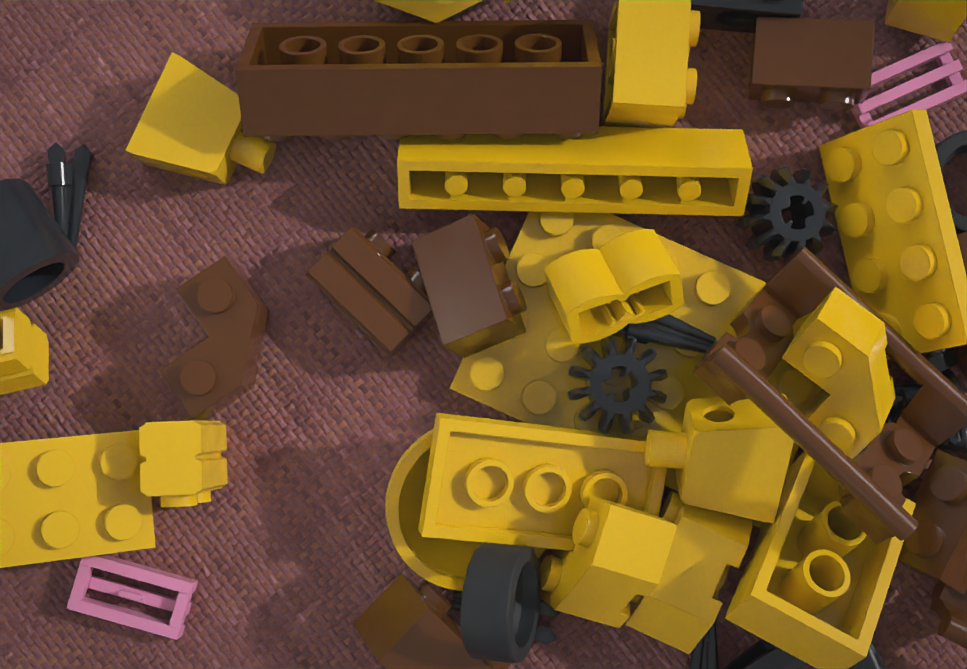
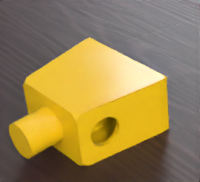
M172 52L125 151L148 166L226 185L237 163L261 174L265 173L274 157L276 143L266 140L261 136H244L238 94Z
M720 397L696 398L686 404L681 432L648 430L645 444L646 466L675 468L679 497L687 505L774 523L794 441L749 399L736 401L729 406Z

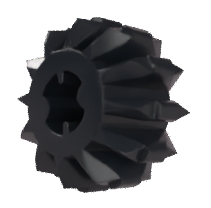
M783 166L772 170L770 178L761 175L752 180L751 186L754 194H748L745 207L750 212V216L739 219L736 224L742 229L751 227L754 233L748 238L746 247L756 249L764 245V260L775 262L783 256L785 262L788 263L804 246L814 255L819 254L824 249L820 237L831 236L837 230L831 223L825 220V215L835 212L838 205L831 202L824 204L821 197L826 193L829 184L819 182L810 186V170L800 169L791 174L788 167ZM789 209L792 220L784 222L781 211Z
M611 335L601 339L600 346L604 359L593 348L585 346L580 350V354L592 368L590 370L580 366H571L569 368V376L574 379L584 380L586 383L585 387L574 388L568 391V399L579 400L588 396L590 403L580 410L578 417L581 421H587L598 410L602 411L598 422L599 432L609 433L615 414H617L622 433L631 434L634 432L631 412H634L645 424H650L655 420V416L644 402L646 400L657 404L666 402L667 395L661 391L650 389V382L666 379L668 377L667 371L665 369H658L648 373L645 366L654 360L657 353L653 348H649L642 352L637 359L634 358L633 354L637 345L635 337L628 336L625 338L620 354H617L615 341ZM611 369L621 370L619 377L628 375L631 381V388L623 391V401L620 402L613 400L615 393L606 395L603 390L602 382L611 379Z

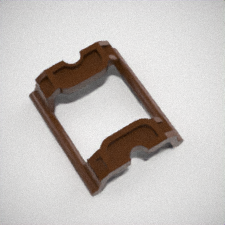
M804 246L760 288L730 323L737 337L726 332L706 352L695 366L693 372L729 406L739 400L749 399L833 477L839 483V493L841 496L839 503L842 505L840 510L876 544L891 537H896L902 541L908 538L919 524L902 507L906 501L905 497L901 494L902 486L920 476L935 447L967 425V396ZM835 286L884 322L888 343L885 348L886 355L921 386L908 405L890 423H885L881 433L853 459H850L767 381L768 377L783 359V354L794 338L793 324L797 319L813 312Z

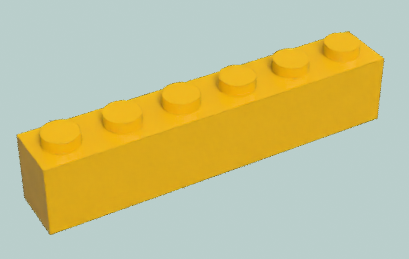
M599 126V133H583L576 138H559L552 134H525L515 139H503L496 137L494 134H467L460 139L448 140L439 138L436 135H409L406 138L399 139L397 156L399 209L744 216L753 167L742 129Z

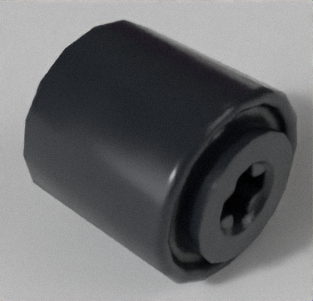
M20 178L0 180V311L28 304L54 288L74 270L79 263L80 256L31 185Z

